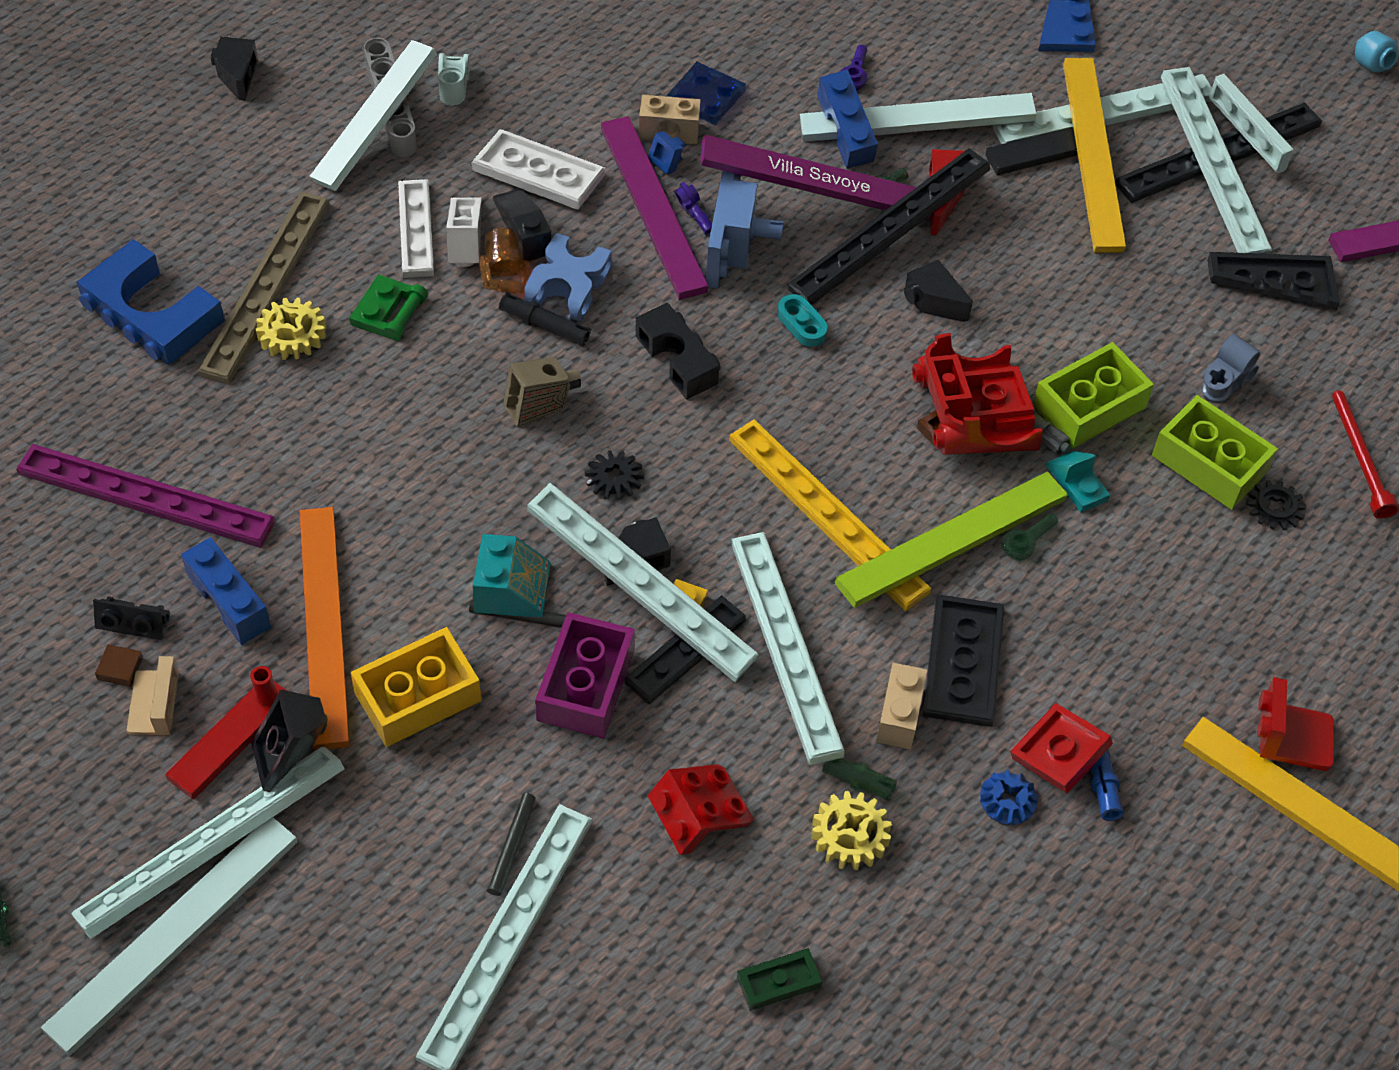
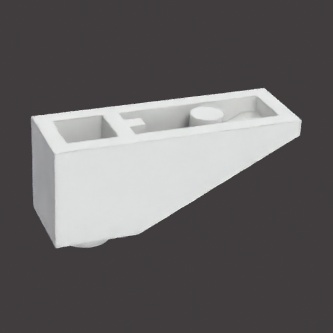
M451 198L446 227L448 263H455V265L460 267H468L474 263H479L481 198Z

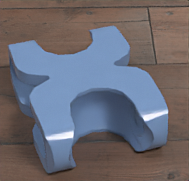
M556 233L545 250L547 263L536 266L526 283L525 300L528 302L534 300L541 306L548 297L554 295L564 296L568 299L570 312L568 318L581 322L592 305V289H597L604 284L612 268V250L597 247L590 256L583 258L574 257L570 254L568 244L570 237Z

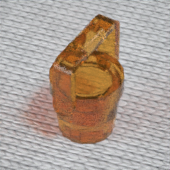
M497 228L489 231L485 236V255H481L479 260L483 286L488 290H497L498 292L525 293V286L531 271L529 261L524 260L523 254L520 252L515 232L509 228ZM521 272L523 283L508 280H492L491 277L512 276Z

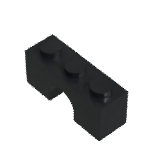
M668 302L636 317L635 337L652 357L663 352L678 354V356L670 359L669 379L686 400L718 384L719 371L721 370L718 358L713 353L710 354L703 346L700 336L688 328L682 314L678 311L675 312Z

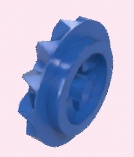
M1008 769L1004 773L996 774L994 772L983 783L980 791L981 805L987 815L999 823L1007 825L1023 823L1032 817L1037 808L1039 795L1035 792L1034 782L1029 783L1024 778L1023 773L1016 775L1010 773ZM1004 790H1007L1009 793L1019 792L1014 803L1011 799L1000 800L1003 797Z

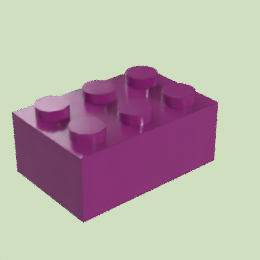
M567 612L535 699L536 721L605 738L635 651V629Z

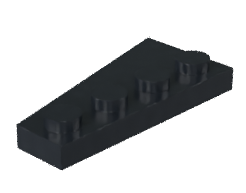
M1210 252L1207 261L1211 283L1336 311L1340 304L1331 256Z

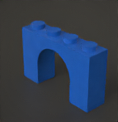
M133 239L77 281L80 292L79 300L88 311L95 310L98 312L107 325L110 327L117 326L121 329L131 343L135 344L138 342L141 344L150 357L155 360L160 358L170 365L225 321L221 302L200 286H197L176 304L162 311L141 312L129 307L127 304L130 298L160 274L155 254Z

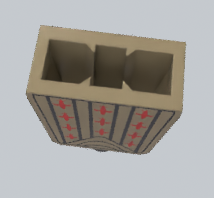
M553 357L512 363L509 366L503 406L518 428L563 409L567 391L581 386L580 375L576 369L564 371L558 360Z

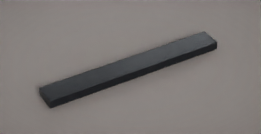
M1305 102L1265 118L1285 141L1319 128L1322 120ZM1238 130L1221 136L1233 162L1257 153V150ZM1189 148L1119 176L1115 180V185L1130 203H1133L1203 175L1192 148Z
M968 148L787 284L788 290L792 294L804 297L811 305L990 171V162Z

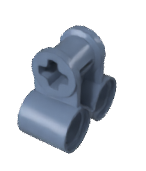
M1230 335L1220 347L1217 353L1218 358L1204 373V396L1212 402L1221 403L1226 401L1238 387L1243 389L1245 387L1243 384L1246 381L1250 382L1259 369V365L1256 362L1261 355V351L1238 335Z

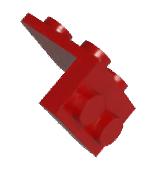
M1273 677L1269 689L1262 690L1258 704V710L1262 711L1257 728V737H1261L1260 757L1329 771L1333 765V716L1324 712L1287 705V680Z
M719 764L669 769L647 795L679 855L691 853L708 832L747 827L753 821L746 803L740 796L728 772Z

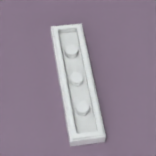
M429 180L398 181L403 278L434 276Z

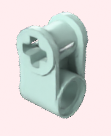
M445 53L439 54L440 100L446 105H458L466 97L467 80H469L470 74L469 54H464L463 57L445 56Z

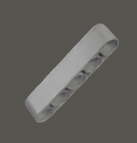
M372 38L364 44L366 69L373 91L395 63L390 44L383 38ZM405 97L384 126L390 149L394 155L399 157L411 156L417 150L415 124Z

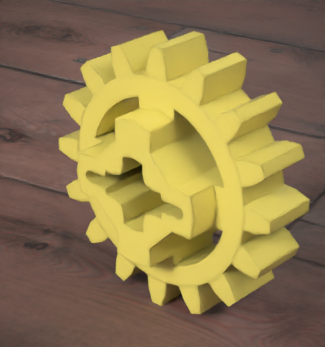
M283 298L282 305L272 302V310L263 309L261 311L263 318L256 319L258 327L256 328V333L262 349H269L270 356L272 357L281 353L282 360H286L289 354H293L296 360L299 359L301 352L311 355V347L320 348V339L326 338V323L324 316L321 315V309L319 307L313 309L311 301L306 302L304 305L301 304L300 298H296L294 303H289L287 298Z
M845 791L842 800H839L833 794L830 796L829 805L825 803L819 805V814H814L812 825L814 828L812 829L811 837L814 840H818L816 844L817 852L827 851L826 862L829 863L836 858L839 860L840 869H843L846 862L852 863L854 870H858L861 861H864L867 866L871 867L874 856L878 858L884 856L885 847H889L891 835L888 833H890L892 824L890 821H884L887 814L886 809H875L877 804L875 798L867 803L864 801V793L860 792L857 799H852L849 791ZM834 818V825H832L831 830L828 831L827 825L830 822V820ZM875 829V838L870 843L868 841L869 835Z

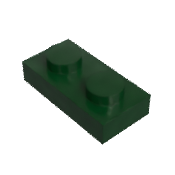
M809 948L737 971V979L749 1011L819 989L822 986L821 977Z

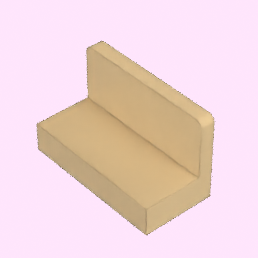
M159 656L157 671H136L127 723V733L129 735L171 734L179 677L173 656Z

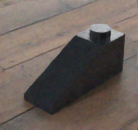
M521 188L493 196L494 203L523 263L546 257L545 250L552 237L551 229L541 209Z

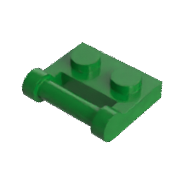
M378 274L349 317L350 325L399 341L404 334L405 325L419 303H424L429 293L426 288L419 284L411 286ZM402 297L406 298V302L395 319L386 323Z

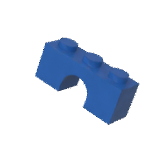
M848 69L820 77L817 96L826 119H834L838 135L837 147L846 168L874 162L878 143Z
M211 537L181 554L187 576L204 598L209 596L212 598L222 616L224 624L241 645L271 628L266 606Z

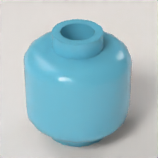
M1379 31L1368 32L1356 43V61L1372 72H1384L1392 68L1398 60V44L1394 39Z

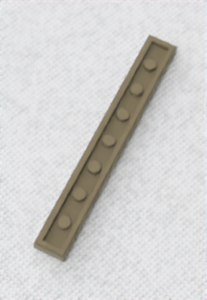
M300 192L199 368L200 377L230 384L257 336L256 328L258 327L256 319L263 318L261 312L263 309L271 311V303L276 302L330 206L329 198Z

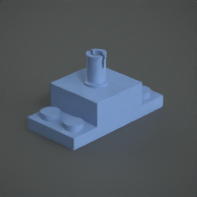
M722 171L708 244L706 282L710 288H718L720 277L726 278L728 266L747 268L751 240L754 239V236L781 240L783 231V220L761 219L755 215L757 183L741 181L742 175Z

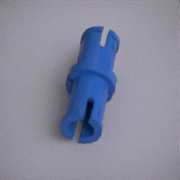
M1107 750L1091 767L1093 779L1090 784L1092 791L1097 794L1102 819L1113 821L1121 818L1124 815V810L1118 793V788L1120 787L1119 778L1113 772L1110 752Z

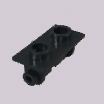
M110 596L107 599L93 600L95 629L162 640V623L167 624L170 618V611L164 610V606L140 604L138 607L134 606V602L117 600Z

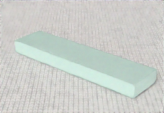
M1225 74L1216 76L1209 99L1277 173L1285 171L1294 149Z

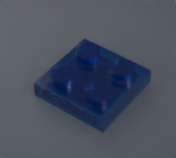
M696 61L666 97L701 99L700 118L713 125H717L745 92L746 83Z

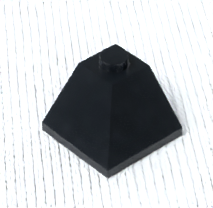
M280 690L251 742L263 791L270 792L313 747L318 736L324 733L327 726V715L324 713L320 698Z

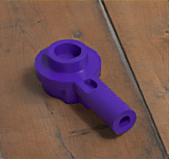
M858 45L851 66L841 69V71L848 69L856 91L861 89L867 82V73L862 69L868 50L865 45Z
M682 182L680 188L674 190L679 203L691 218L694 217L704 234H710L712 222L697 204L700 201L698 192L692 184L687 186L685 182Z

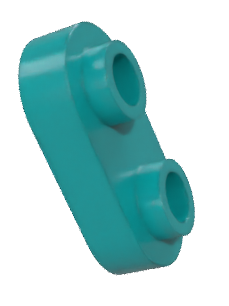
M797 294L786 295L780 299L777 315L792 335L805 346L815 347L821 345L826 339L828 327L826 321L804 297Z

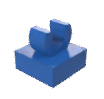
M664 131L655 133L648 158L664 173H673L676 171L678 162L682 158L681 153L686 144L678 137L671 138Z

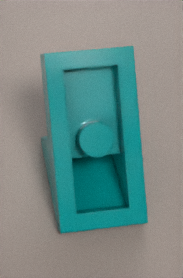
M1072 451L1046 462V466L1081 513L1107 502L1110 494L1092 471L1096 455Z

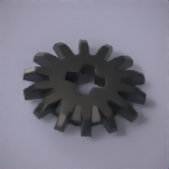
M608 450V459L601 454H597L595 458L600 463L595 461L588 462V466L593 469L585 471L586 477H592L586 484L588 487L597 485L593 491L596 495L601 491H605L604 499L609 500L610 494H616L617 500H621L622 492H626L630 497L633 495L631 486L640 489L642 486L635 479H644V474L637 471L643 469L641 463L631 464L636 460L633 455L623 460L625 452L620 451L617 459H614L612 451ZM614 468H618L619 473L623 476H617L615 480L609 479V474L606 471L612 472Z
M1266 480L1265 488L1257 483L1255 488L1258 493L1252 490L1248 493L1255 500H1247V506L1257 507L1250 510V515L1262 514L1258 523L1262 524L1269 519L1270 529L1275 528L1276 521L1279 522L1282 530L1288 529L1286 521L1293 527H1296L1299 523L1294 518L1303 520L1305 517L1304 514L1298 511L1306 510V504L1297 503L1303 499V496L1301 494L1295 496L1292 493L1295 488L1293 486H1290L1288 489L1283 487L1282 481H1278V485L1275 486L1272 485L1271 480ZM1272 499L1275 502L1282 501L1284 503L1281 507L1283 511L1280 512L1278 509L1271 510L1269 508L1271 504L1269 500Z

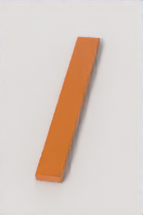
M333 507L300 510L309 690L310 696L321 699L324 713L327 715L326 729L322 735L318 736L313 749L316 751L322 746L327 749L350 747L335 513Z

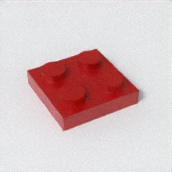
M1055 703L1010 753L1013 760L1068 794L1112 746L1113 742L1109 734Z

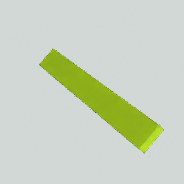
M1047 471L836 577L835 585L850 604L856 608L1064 502L1068 494Z

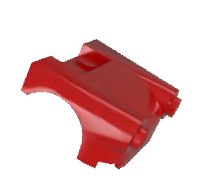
M944 333L935 336V341L925 349V355L918 358L917 364L912 365L914 383H920L921 388H929L940 421L938 429L933 430V442L935 449H940L943 455L1040 450L1042 429H1034V407L1019 367L1011 366V345H1004L995 353L985 357L969 358L955 352L952 347L951 334Z

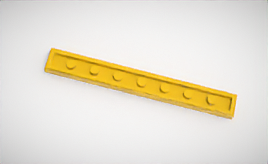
M1065 58L1063 68L1094 253H1124L1126 243L1094 59Z
M755 419L730 435L729 441L858 566L891 550ZM917 576L886 593L906 612L931 593L932 588Z
M1205 717L1201 718L1182 744L1184 748L1399 891L1398 845L1267 758L1260 757L1258 752Z

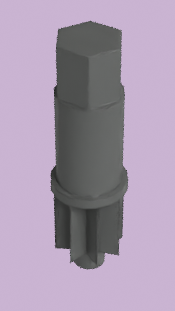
M1034 412V429H1042L1041 442L1055 453L1060 451L1066 453L1071 447L1067 442L1069 437L1056 428L1053 423L1047 422Z

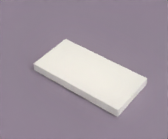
M499 129L472 161V170L577 210L605 175V167Z

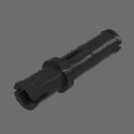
M506 292L500 300V311L522 319V322L528 326L534 324L555 335L577 343L581 347H584V342H587L590 337L591 328L540 307V304L534 300L528 302L512 295L510 292Z

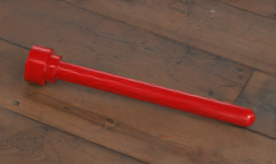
M1336 390L1332 394V399L1371 490L1370 508L1376 519L1393 517L1399 512L1398 501L1395 495L1385 490L1344 392Z

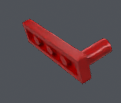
M258 666L251 671L250 679L253 688L165 774L170 783L194 800L252 742L280 690H286L273 680L272 672L268 667Z

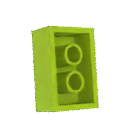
M1111 342L1039 381L1033 400V407L1047 422L1053 423L1056 428L1069 437L1067 442L1073 449L1145 409L1154 383L1114 342Z
M1196 395L1159 432L1152 456L1233 510L1267 474L1278 448L1199 395Z

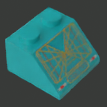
M482 534L473 581L474 612L543 617L551 562L518 537Z

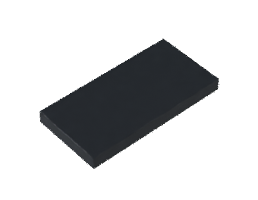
M936 595L923 717L989 727L993 726L1004 604Z

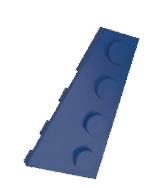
M1049 0L1038 51L1094 52L1096 44L1089 0Z

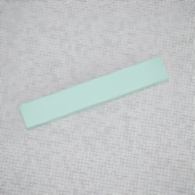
M413 40L409 43L312 172L310 177L315 183L333 191L338 189L437 56L434 48Z

